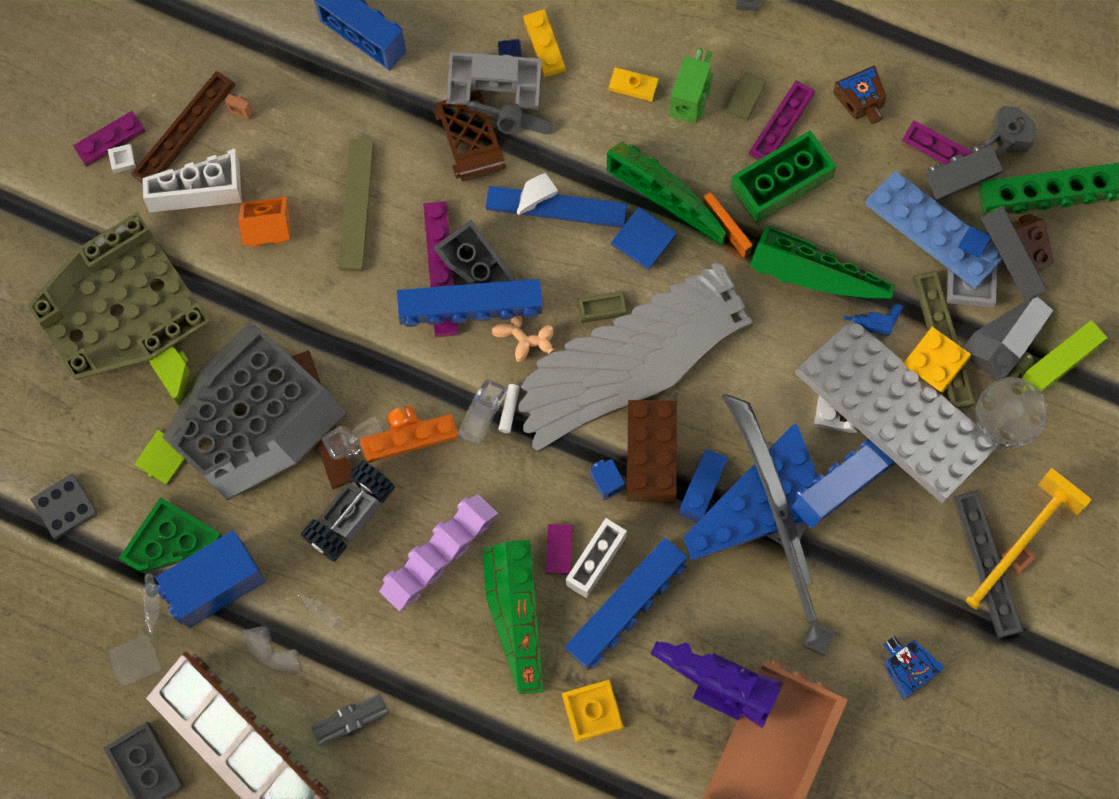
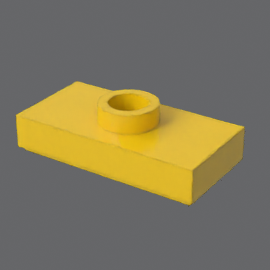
M615 67L609 84V91L653 102L659 78Z

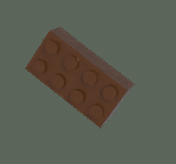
M628 400L627 501L675 502L677 401Z

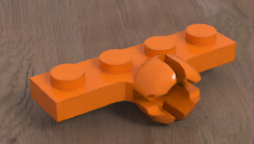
M403 406L405 410L403 412L400 407L392 410L387 417L390 426L389 431L360 439L367 463L458 439L459 433L452 414L421 421L417 418L416 412L411 406Z

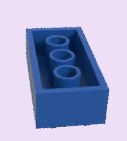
M314 0L321 23L388 71L406 53L401 26L394 21L390 22L385 19V16L378 9H371L364 0Z

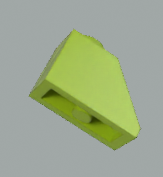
M174 346L149 360V363L177 405H180L184 398L190 374L186 366L189 360L182 350L177 352Z

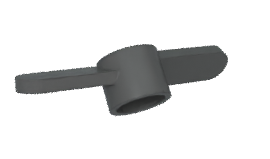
M469 102L468 104L470 110L497 117V127L506 134H514L520 127L542 134H549L553 129V125L549 120L522 113V110L516 105H504L500 110L476 102Z

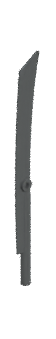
M723 394L722 397L742 433L763 484L808 624L814 623L818 619L807 589V585L812 584V580L796 526L765 438L750 402Z

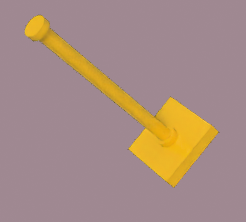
M1053 468L1049 470L1038 484V486L1053 497L1052 500L971 597L968 596L965 601L977 610L980 607V601L1061 504L1077 516L1092 500Z

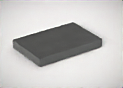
M148 721L103 748L130 799H166L184 788L182 781Z

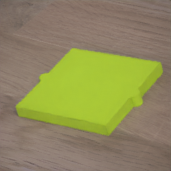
M157 430L134 465L148 473L150 478L155 477L168 485L185 458L178 454L162 438L164 433Z

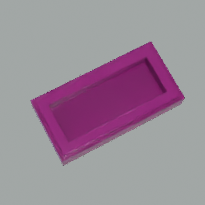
M548 524L546 574L569 575L571 572L573 525Z

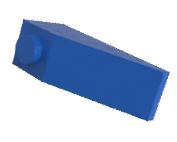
M705 449L680 507V516L698 522L707 513L728 457Z

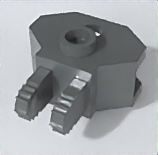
M1002 106L996 112L993 119L994 133L984 144L987 147L989 145L993 146L997 142L1001 146L995 151L998 159L1004 153H1009L1011 150L1027 152L1033 147V141L1038 137L1036 123L1018 107Z

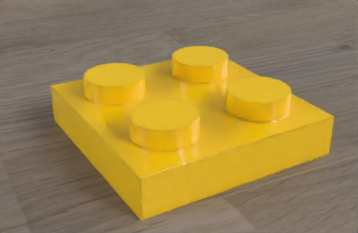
M931 327L904 361V365L942 394L971 358V354Z

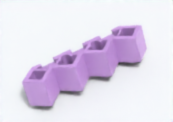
M479 494L470 499L468 497L464 498L458 504L457 508L459 510L454 518L446 523L440 522L433 529L434 535L427 544L422 547L416 546L409 552V560L403 568L396 572L392 570L383 578L384 584L379 592L399 612L413 604L421 596L419 593L427 585H432L445 572L447 565L452 560H457L470 547V543L477 535L481 537L499 513Z

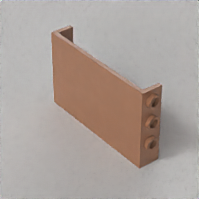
M770 660L769 663L764 661L758 674L783 681L781 690L763 728L740 715L703 799H805L848 699L829 691L830 687L823 683L816 682L813 684L807 681V677L799 672L793 671L791 674L783 670V666L775 661Z

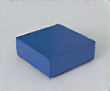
M970 226L958 248L980 258L991 236Z

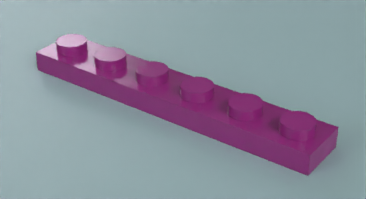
M447 202L423 203L430 287L454 286L453 270L446 266L433 248L450 235ZM443 321L442 324L434 325L435 338L459 335L458 323Z

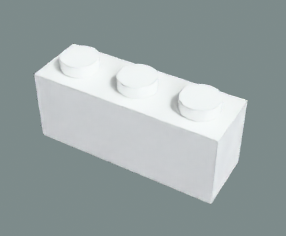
M605 518L567 576L566 586L583 597L588 598L625 541L627 531Z

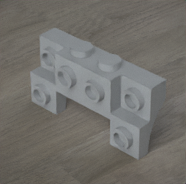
M450 52L446 103L468 105L470 102V89L516 93L515 105L520 109L538 110L541 59L512 57L510 55L498 56L486 53Z

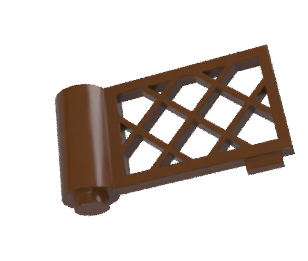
M480 90L470 93V101L478 99L480 104L485 105ZM447 100L436 103L437 107L433 108L437 122L442 121L456 165H452L456 179L460 178L461 182L506 169L504 157L498 145L489 115L470 110L465 105L447 104ZM453 106L457 108V111L452 117L445 114L443 108ZM462 111L472 115L467 123L457 119ZM476 117L485 120L482 129L472 126ZM454 123L464 127L459 136L450 132ZM468 130L478 133L474 142L464 138ZM482 136L491 139L493 144L483 147L478 143ZM460 143L471 146L468 152L458 154L456 149Z

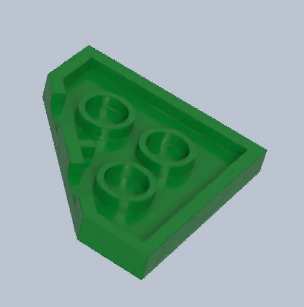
M160 497L119 559L142 573L178 564L218 540L222 535Z

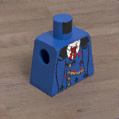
M893 636L883 644L892 655L884 663V667L903 700L944 669V666L915 640L903 647L899 640Z

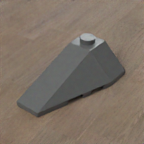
M472 220L433 247L448 268L471 284L517 281Z
M1035 295L974 332L962 348L971 354L970 360L992 379L998 381L1006 377L1020 360L1053 310Z

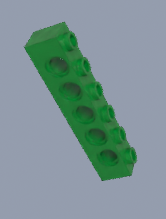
M1119 163L982 181L978 189L982 213L984 215L1001 206H1004L1007 213L1021 214L1031 209L1044 211L1054 206L1066 208L1076 203L1089 205L1098 200L1116 201L1119 199ZM1094 183H1100L1103 188H1098ZM1071 186H1077L1080 191L1073 190ZM1048 189L1055 190L1057 194H1051ZM1024 192H1030L1034 197H1028ZM1001 195H1007L1011 200H1005Z

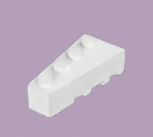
M236 150L227 151L228 154L219 157L216 155L207 157L206 161L197 164L193 162L185 164V167L175 171L170 169L143 178V199L149 213L242 203L240 162Z

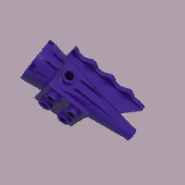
M656 641L650 654L698 685L692 699L735 720H738L740 715L761 728L764 727L784 683L781 680L752 672L715 653L704 656L694 654L688 643L674 646L670 643Z

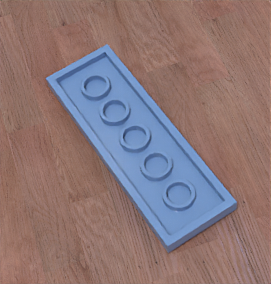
M897 171L891 174L866 199L865 205L974 289L1003 261L997 247L990 242L980 258L958 248L969 226Z

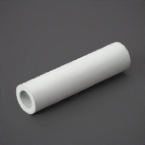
M509 384L498 429L500 432L510 433L520 386Z

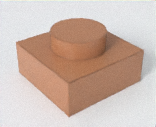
M228 94L225 100L228 111L249 120L253 113L249 101L243 96L237 95L235 97Z

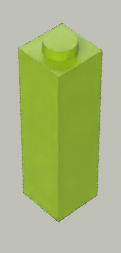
M1090 320L1026 371L1022 377L1025 387L1030 392H1034L1039 396L1101 347L1108 337Z

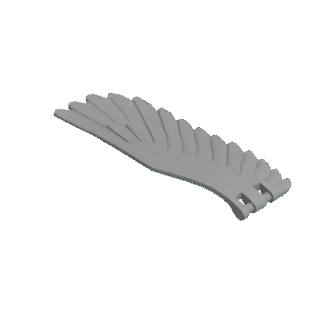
M713 263L711 266L712 270L703 269L700 275L687 277L684 281L685 283L671 285L669 293H657L651 296V303L636 306L632 310V314L617 317L613 321L614 325L595 328L591 332V337L574 338L565 344V351L553 352L538 360L536 363L538 369L527 376L521 386L522 390L527 391V394L519 402L518 408L520 413H530L529 418L523 425V431L526 433H536L532 441V448L539 451L579 426L599 416L627 406L628 400H642L672 387L715 344L732 332L752 324L753 321L751 317H747L744 311L746 307L741 296L736 295L733 289L736 286L725 267L720 263ZM722 293L726 294L728 301L724 302L721 296ZM736 314L739 322L734 323L731 315Z

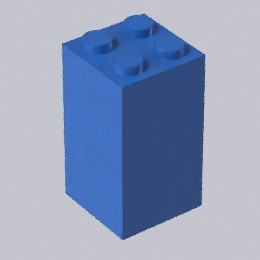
M234 530L155 577L159 583L156 586L157 591L168 604H171L168 607L171 615L180 625L184 623L189 628L266 582L242 540Z

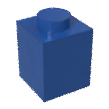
M605 459L600 460L590 469V477L603 501L625 490V482L612 459L605 461Z

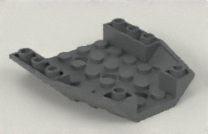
M249 322L198 371L162 438L228 501L296 465L347 412L293 358L260 328ZM281 372L282 377L279 381H270L272 373ZM239 406H247V412L243 416L235 414ZM212 440V447L209 450H201L203 441Z

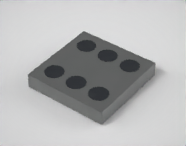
M73 473L31 498L33 505L55 540L98 515Z

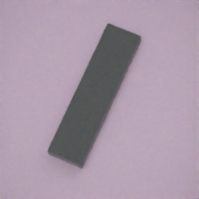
M1004 206L982 215L981 219L1024 300L1046 291L1047 287Z

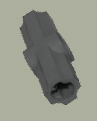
M379 693L356 705L350 704L335 712V715L311 726V729L321 747L342 736L347 737L358 733L365 728V725L385 717L389 712Z

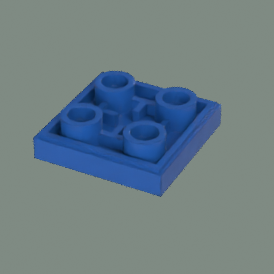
M638 207L612 240L611 245L649 271L677 236V232Z

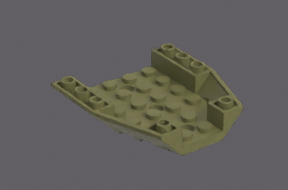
M138 212L77 248L27 305L50 338L75 380L149 361L211 322ZM156 282L164 283V287L160 291H153L152 287ZM123 307L122 315L118 317L112 316L114 308ZM82 332L83 338L80 341L73 342L71 340L74 333Z

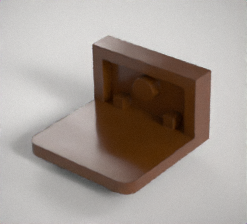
M1033 214L1019 217V221L1013 222V225L1035 267L1039 270L1051 266L1054 263V257L1045 220L1033 216Z

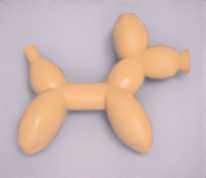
M522 315L514 316L510 323H500L492 328L493 336L504 338L514 335L519 341L515 350L517 362H522L526 358L529 347L539 345L543 352H548V355L555 352V349H552V344L549 342L554 333L551 325L544 326L538 335L527 337L520 329L523 323Z

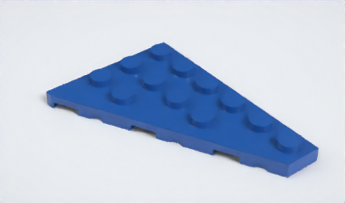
M794 424L769 448V452L796 526L805 521L792 508V505L797 500L795 495L805 486L811 488L813 486L812 482L818 477V474L797 424ZM755 464L684 536L683 539L692 562L778 532Z

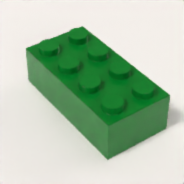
M809 130L734 174L730 187L754 222L758 223L834 178L837 166L812 131Z

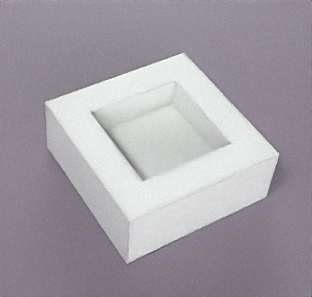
M130 144L108 149L113 173L136 168L133 149Z

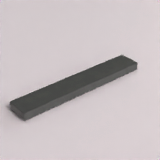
M977 490L954 496L953 500L980 584H982L1001 560ZM1004 572L985 595L998 639L1023 632Z

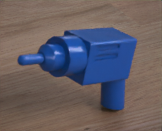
M895 304L889 315L870 312L869 315L860 314V316L855 315L853 318L843 316V319L849 321L853 319L855 323L860 324L869 332L890 336L903 306Z

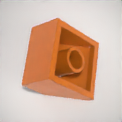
M287 197L241 203L238 222L243 246L258 247L263 243L273 242L274 244H281L286 242V240H290L291 228Z

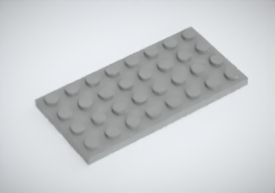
M853 319L795 371V374L941 503L999 446L996 441L958 408L953 406L936 389L920 378L914 371L908 369L898 356L867 329L855 323Z

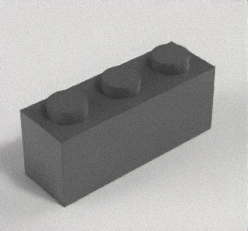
M985 144L973 148V153L967 156L959 154L950 159L951 163L944 166L939 163L928 168L929 172L925 174V177L936 202L1002 174L1003 169L992 145L987 147Z

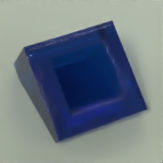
M520 39L497 42L499 56L522 57Z

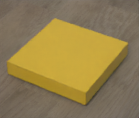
M610 679L562 693L576 743L624 729Z

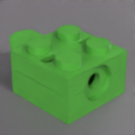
M698 48L695 59L684 56L671 94L670 117L696 124L698 116H703L706 96L709 97L713 85L714 73L710 72L712 51H707L704 61H701L704 51L701 48Z

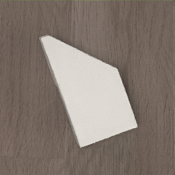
M546 173L525 183L517 209L518 215L534 209L537 203L557 194V188Z

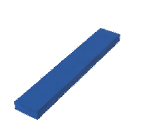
M489 186L486 210L517 214L522 190ZM556 194L549 199L537 203L534 209L520 215L623 228L627 203Z

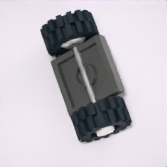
M363 460L360 461L349 475L351 480L361 488L359 489L348 482L318 518V521L312 519L301 533V536L310 545L333 562L347 548V545L336 534L351 543L382 505L381 503H384L395 489L394 484L385 475Z

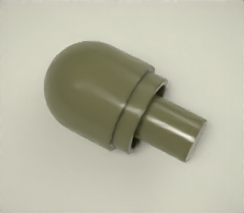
M1024 352L1006 378L1014 383L1018 376L1023 377L1026 371L1034 364L1033 356L1028 352Z

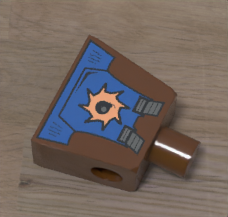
M875 65L835 82L834 95L854 119L867 116L871 124H876L883 119L879 109L884 107L886 94Z

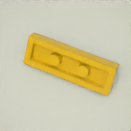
M545 9L523 15L537 59H541V71L544 78L565 72L566 67Z

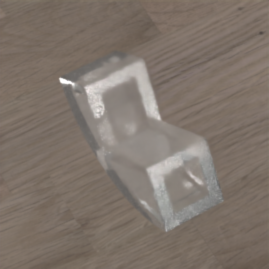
M486 379L465 415L458 436L480 445L487 438L494 415L503 405L509 388Z
M371 417L353 429L341 425L321 439L331 459H344L364 453L360 444L361 438L385 432L386 430L380 419Z
M267 626L241 631L248 649L263 665L280 673H303L300 654L296 649L274 654L271 634Z

